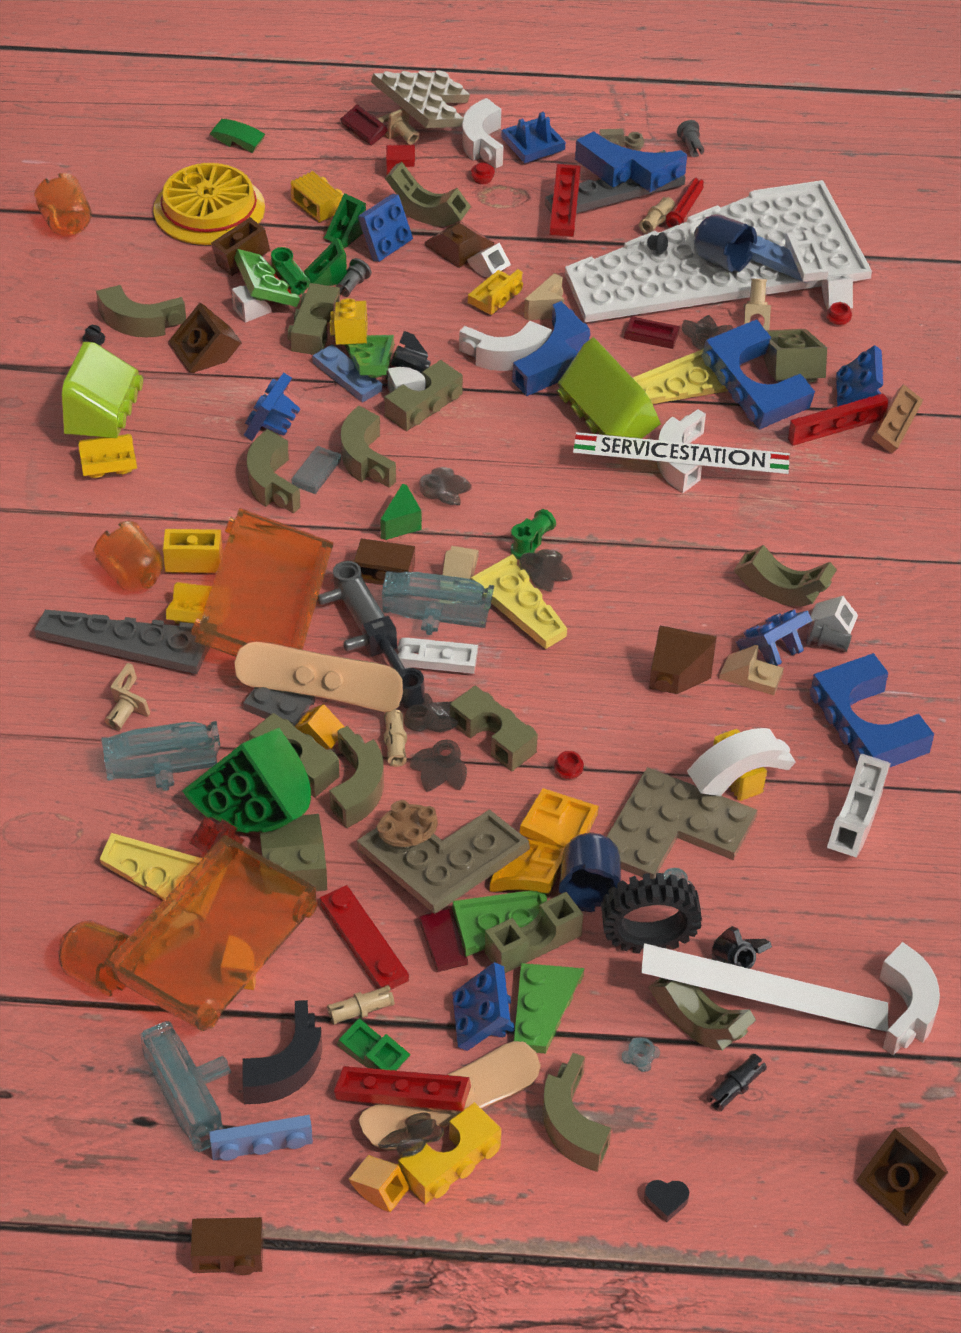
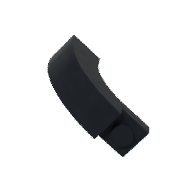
M308 1000L295 1001V1033L291 1043L283 1051L270 1057L242 1058L244 1105L269 1103L283 1099L304 1086L315 1073L322 1054L321 1027H315V1013H308Z

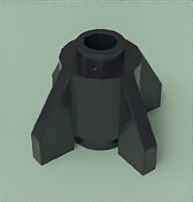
M403 331L399 343L405 346H397L395 353L391 357V365L411 368L422 374L431 364V361L427 360L428 353L414 334Z
M731 926L715 940L712 946V960L750 969L755 964L756 953L760 954L770 949L772 945L766 939H742L739 929Z

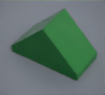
M344 193L324 238L331 242L338 238L341 240L343 248L348 247L363 234L358 216L366 211V203Z
M336 238L304 270L310 283L326 286L337 285L347 274L346 253L340 239Z
M405 484L400 486L380 519L381 539L388 540L422 530V510L409 487Z

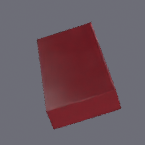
M358 104L340 118L345 127L371 146L388 131L385 124Z
M631 316L624 332V339L673 349L679 335L680 326Z
M450 909L439 911L435 914L430 913L419 916V923L437 972L468 965V958L465 957L461 939Z

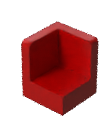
M386 145L387 175L400 162L405 167L415 166V145Z

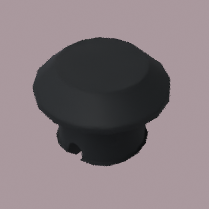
M664 232L659 233V235L652 234L648 237L647 246L650 250H656L658 254H663L668 247V238Z
M90 325L85 329L82 341L101 345L105 341V335L101 332L99 326Z

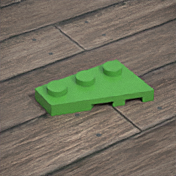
M237 249L234 258L248 291L253 298L260 301L269 300L294 307L298 306L299 296L295 293L290 294L287 291L289 285L274 276L276 271L260 254Z
M367 335V343L344 344L360 375L378 378L387 374L395 345L394 335Z
M523 891L453 901L452 911L465 957L485 949L486 930L511 918L515 920L520 928L531 923L539 913V905L548 901L546 894L537 891Z
M521 963L514 1041L525 1042L536 1053L546 1054L561 1023V1018L567 1006L569 1007L578 984L581 983L584 977L585 968Z

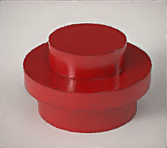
M478 163L471 168V176L478 184L490 183L495 175L494 168L487 163Z
M835 302L827 310V319L836 325H843L851 321L852 312L850 306L846 303Z
M564 751L556 758L554 770L562 778H577L584 770V762L578 753Z

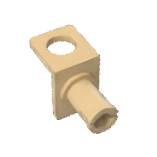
M403 108L378 118L382 123L389 121L388 131L385 134L388 139L401 135L409 145L414 144L419 139V133L409 124L410 114Z
M751 279L750 301L744 304V324L750 322L752 315L761 314L765 321L763 328L769 330L771 305H767L768 302H765L767 279Z
M130 663L126 664L110 687L117 704L105 718V722L111 728L115 727L117 731L122 729V726L132 712H138L146 717L150 714L146 700L129 692L137 679L134 667ZM128 675L127 682L122 687L123 680Z

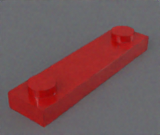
M557 164L550 235L574 237L581 170L579 165Z
M883 393L792 419L790 421L788 440L792 446L880 421L887 410L889 400Z
M348 885L320 897V905L377 989L388 985L392 990L409 981V973Z
M343 1066L334 1093L336 1100L464 1111L471 1089V1082L469 1077Z

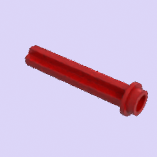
M693 178L674 209L666 215L665 221L669 228L684 223V218L704 188L703 179Z

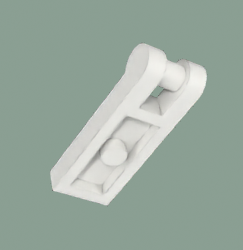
M804 230L800 234L786 232L784 237L785 245L790 249L803 282L827 279L829 271L811 230Z
M401 638L399 640L397 648L399 653L397 655L405 669L413 667L475 673L478 645L416 638Z

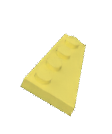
M704 349L633 377L646 392L652 404L728 391L718 381L711 368L705 365L702 358Z
M513 554L471 577V586L543 648L547 649L567 636L566 626L550 605H546L543 601L542 593L530 583L529 575L524 569L521 570L517 565L518 560Z
M111 833L100 857L101 865L181 911L195 915L204 924L227 872L226 865L114 833Z

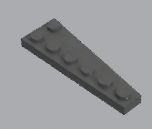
M683 175L652 192H648L631 178L615 187H611L602 179L596 181L589 179L579 183L576 213L685 185L686 177ZM554 194L545 197V206L550 213H552Z
M46 609L34 629L36 638L193 674H198L217 634L216 626L180 622V626L164 625L162 620H152V623L136 622V618L125 617L124 620H111L108 615H87L85 613Z

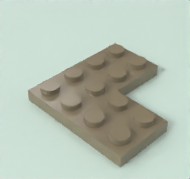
M437 70L436 72L419 71L418 73L402 71L401 73L389 71L373 73L371 83L424 127L462 126L464 118L456 112L457 110L446 103H467L470 94L463 89L461 84L450 79L446 72Z
M647 767L607 837L618 847L622 870L642 878L643 874L650 873V879H655L677 838L734 860L757 817L758 810L723 796L700 793L695 785Z
M490 809L444 840L433 834L428 840L418 845L394 847L385 843L379 837L377 827L357 840L358 849L434 914L530 849L529 840Z

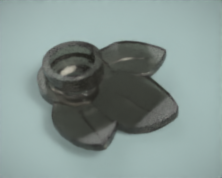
M710 315L702 318L697 323L684 320L682 324L683 333L691 338L692 344L700 350L704 349L706 340L733 329L732 325L718 327Z
M448 467L433 469L431 474L422 476L419 482L420 492L424 496L431 499L438 498L441 502L449 505H460L461 500L458 494L467 492L472 488V485L466 478L454 475V470Z
M543 549L537 553H525L519 560V568L521 570L524 569L529 578L532 579V582L545 591L552 592L554 581H568L573 578L570 568L564 562H561L563 555L555 550Z
M425 693L424 703L409 707L404 716L405 726L414 731L429 729L435 732H444L455 728L458 725V720L450 717V703L453 701L433 702L427 693Z
M441 740L433 748L420 750L414 755L410 763V768L421 771V782L426 792L437 788L445 781L453 788L461 790L467 778V767L460 760V747L452 740ZM443 750L451 751L448 756L441 755Z
M417 1113L405 1120V1128L389 1133L378 1145L379 1148L396 1147L398 1156L407 1158L422 1151L426 1143L440 1140L444 1135V1129L442 1126H437L436 1120L432 1119L429 1113Z

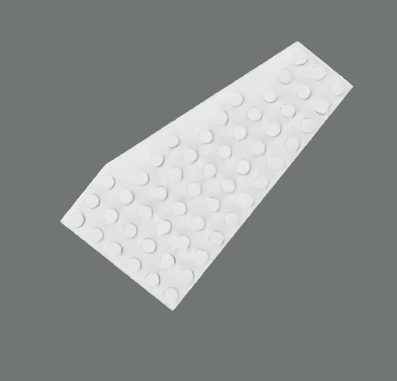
M821 180L751 191L746 198L723 207L714 206L688 217L687 221L680 225L662 231L668 238V247L663 254H658L656 250H650L647 246V240L650 235H659L657 231H653L625 242L624 247L595 259L591 256L566 266L565 276L585 322L748 298L751 292V279H767L766 295L822 286L821 280L802 282L754 260H750L741 272H730L699 257L694 248L695 229L706 217L715 214L750 225L755 228L757 236L786 247L784 239L786 232L800 234L804 230H811L829 271L828 275L847 274L853 281L871 279L872 270L824 181Z

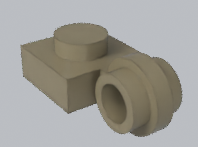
M600 129L599 131L600 136L621 147L627 146L628 149L640 151L644 146V138L638 132H631L628 136H624L623 129Z

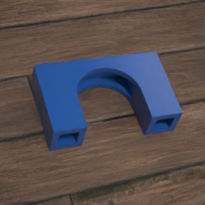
M756 319L706 340L702 358L705 365L710 367L715 373L718 381L730 392L733 400L745 411L747 418L760 430L809 409L815 390L801 373L776 384H761L751 380L743 373L740 365L766 354L771 336Z
M874 653L813 674L810 696L813 702L818 703L828 723L833 724L841 741L848 745L854 753L857 763L860 755L865 754L891 763L890 767L930 753L934 733L920 714L890 724H873L861 719L853 712L851 705L885 692L888 671Z

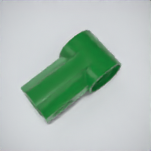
M278 247L271 252V267L276 271L275 275L289 285L288 289L291 293L303 294L309 287L310 280L293 260V252L286 247Z

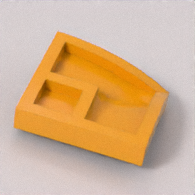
M542 788L520 825V834L538 842L565 848L572 838L583 833H589L598 816L599 806Z
M527 839L529 840L530 849L493 874L490 882V892L530 890L549 894L560 875L564 848Z

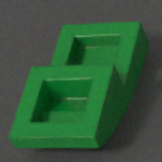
M222 118L210 132L211 136L230 147L235 142L251 153L257 149L265 137V133L252 126Z
M360 1018L337 1042V1046L365 1067L372 1069L397 1071L411 1055L390 1036L385 1034L381 1037Z

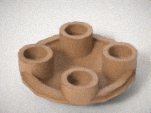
M405 800L396 801L391 805V810L381 818L377 825L379 837L385 843L394 847L418 845L428 840L435 833L438 826L436 811L431 806L409 804Z

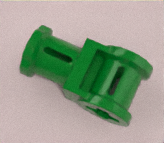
M545 509L535 512L532 520L526 518L522 523L513 526L511 536L514 542L510 548L511 555L513 554L519 560H527L533 557L535 550L541 545L542 536L547 531L553 530L556 527V519L551 512Z

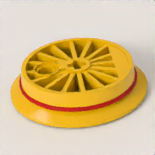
M201 163L185 167L169 177L163 190L158 194L154 202L153 213L158 226L171 237L191 244L212 245L213 241L249 217L259 224L265 213V202L261 192L242 171L225 164Z

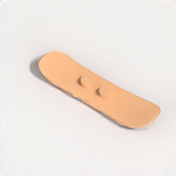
M266 642L247 643L239 649L234 662L236 677L243 684L250 687H264L272 690L316 696L381 712H391L398 708L403 695V682L399 673L390 666L375 662L331 656Z
M513 1041L502 1045L448 1075L470 1078L471 1089L464 1110L474 1102L484 1110L517 1095L529 1087L538 1077L541 1065L535 1050L525 1042ZM377 1104L363 1111L359 1122L363 1133L372 1145L381 1150L394 1151L410 1146L448 1127L449 1121L462 1111Z

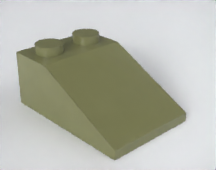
M807 329L766 330L771 339L767 352L763 357L769 374L777 382L784 381L800 373L807 382H816L817 378H826L827 347Z
M319 814L302 815L281 828L269 832H260L266 896L327 890V869Z

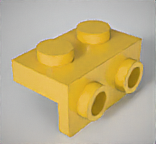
M517 269L514 273L508 275L497 270L468 294L467 303L492 315L499 308L504 307L506 302L521 292L523 288V272Z
M131 434L118 435L117 438L102 437L80 440L78 442L83 476L89 475L91 478H98L109 472L127 474L132 469H137Z
M176 582L173 588V600L166 609V619L174 620L177 624H180V622H192L213 625L216 628L222 626L229 616L230 589Z

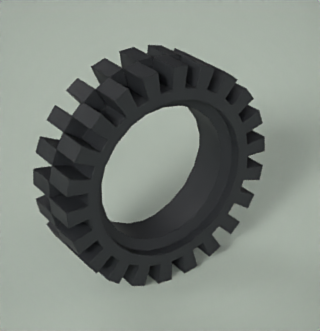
M650 873L643 874V880L638 881L636 876L629 877L630 884L623 880L618 882V889L611 887L608 890L609 895L605 894L603 902H601L604 934H606L608 941L612 940V945L615 947L621 945V950L628 951L632 947L633 953L640 954L641 949L644 948V943L665 949L667 945H670L673 949L679 947V941L686 944L690 941L689 936L695 937L698 934L697 929H700L702 926L699 895L697 890H695V886L692 883L688 884L684 878L677 881V876L672 874L667 879H664V873H657L655 879H650ZM651 905L671 906L679 910L669 918L655 922H636L624 918L626 914L635 909Z

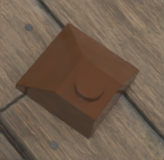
M462 221L451 225L425 241V246L458 268L467 264V259L494 245V242Z
M200 302L169 340L191 373L227 362L242 344L233 329Z
M660 625L651 667L649 689L679 694L711 679L717 636Z
M909 1126L894 1128L856 1181L906 1226H909L946 1177L948 1171L935 1148Z

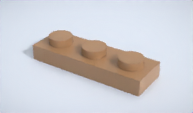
M903 384L896 391L871 438L892 454L902 442L923 399Z

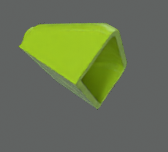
M594 337L585 342L558 382L559 389L557 393L565 403L570 401L574 413L578 418L584 417L586 419L585 423L593 434L598 432L600 435L642 439L660 426L661 423L653 404L642 387Z
M83 342L63 383L64 434L117 438L121 428L126 426V417L131 415L132 404L137 402L138 391H142L143 376L139 375L136 368L94 342Z

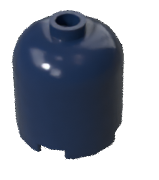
M718 214L706 217L696 227L694 232V248L698 256L730 272H741L748 265L753 257L750 254L752 243L757 244V232L754 227Z
M583 833L572 838L564 848L559 893L567 892L581 911L595 912V907H601L604 895H609L608 890L611 887L618 889L617 883L621 881V858L618 847L608 837L598 833Z

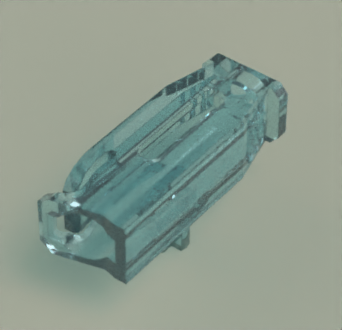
M387 571L382 590L383 612H391L411 619L423 620L421 630L426 631L428 635L438 631L439 622L485 628L495 586L489 585L488 588L484 589V586L467 578L421 572L393 573V571Z
M216 721L211 722L207 727L202 723L182 722L130 730L108 738L107 736L101 737L108 781L155 776L156 787L163 788V791L169 790V786H174L173 773L211 768L217 764L216 757L220 747Z
M165 1021L144 1030L140 1034L143 1055L181 1129L189 1137L195 1151L201 1152L210 1148V1139L201 1142L200 1138L208 1135L209 1131L223 1129L221 1112L206 1084L231 1073L227 1059L221 1056L196 1067L171 1022Z

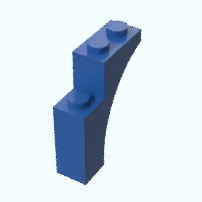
M593 131L576 140L575 160L611 187H615L631 178L648 192H652L685 175L687 154L682 150L665 153L636 151L614 144Z
M562 301L553 304L552 326L554 330L549 339L535 352L513 362L512 382L526 396L557 384L591 335L588 325L583 323L573 310L569 309Z

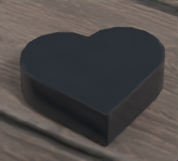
M653 1180L647 1184L644 1198L648 1206L668 1222L687 1205L690 1192L687 1185L681 1181L666 1183L661 1180Z

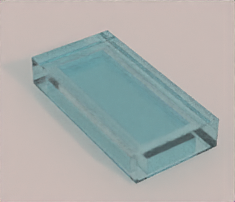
M317 446L291 479L292 484L302 490L316 494L341 462V454Z

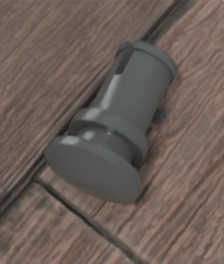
M695 120L682 122L677 128L678 137L682 138V141L687 144L692 157L699 156L697 148L702 155L704 147L699 139L698 122Z
M354 258L350 261L347 274L336 285V287L340 288V294L344 289L346 290L343 293L344 297H348L358 283H362L364 279H368L372 274L368 264L361 259Z
M818 619L813 620L807 633L806 645L810 646L811 641L817 642V646L821 647L823 644L847 652L852 635L828 629V625L825 624L823 627L817 625Z

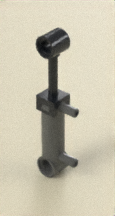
M342 561L336 564L333 568L334 590L319 594L317 599L320 605L342 599L360 629L362 635L345 640L343 642L344 649L351 651L365 646L371 657L383 653L390 666L402 678L403 695L399 705L405 709L420 707L425 701L424 676L420 670L415 668L405 669L394 649L398 648L395 625L389 615L384 616L361 577L360 566L353 561Z

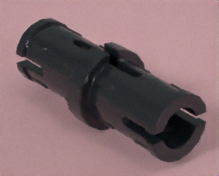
M751 1054L735 1071L730 1070L725 1075V1080L707 1095L708 1102L715 1100L711 1106L721 1112L738 1094L742 1095L749 1089L748 1085L767 1069L765 1063H762L760 1066L758 1065L762 1059L756 1054Z

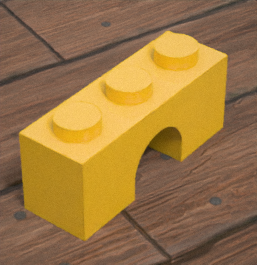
M474 1102L449 1121V1139L457 1146L455 1149L449 1152H438L423 1141L398 1160V1165L410 1186L409 1189L424 1204H427L433 1198H440L457 1179L466 1178L474 1170L475 1165L484 1158L490 1159L498 1152L501 1146L502 1128Z

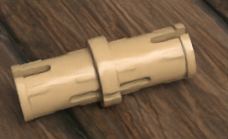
M663 197L656 206L651 207L648 210L647 216L639 223L640 230L647 234L653 232L658 225L664 223L666 215L675 207L674 201L670 197Z
M394 709L391 712H386L384 715L386 723L384 743L387 745L388 764L400 767L407 762L405 753L407 733L403 728V713L400 710Z
M387 985L365 994L358 992L352 998L327 1005L329 1017L332 1018V1024L335 1025L358 1016L361 1018L368 1017L370 1012L393 1006L395 1002L392 992H389L391 991L390 987Z

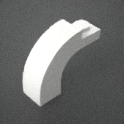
M485 98L471 106L463 117L462 145L465 153L471 160L474 161L481 157L496 169L503 165V145L488 134L501 128V108Z
M529 321L521 331L512 336L493 337L464 326L459 331V351L476 357V366L496 371L513 370V362L539 349L551 336L552 329Z
M697 409L689 416H685L681 421L672 416L662 427L659 440L691 443L704 433L706 414ZM657 461L661 475L681 493H684L701 480L702 465Z
M757 728L734 734L720 741L702 754L687 772L700 793L721 796L737 778L750 770L759 767L789 770L796 761L790 754L789 746L784 741L776 739L770 729Z
M865 754L860 755L846 801L840 815L835 820L827 848L853 857L859 855L874 820L891 763Z
M903 942L884 960L880 980L898 992L907 1005V1010L886 1033L883 1049L892 1055L901 1047L907 1048L914 1038L922 1043L926 1040L933 1027L940 1000L939 985L932 968L919 953Z

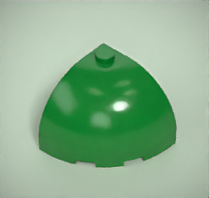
M280 728L242 743L182 790L188 800L206 817H213L219 822L224 823V827L244 833L249 831L269 832L281 828L302 816L309 808L311 801V787L305 767Z

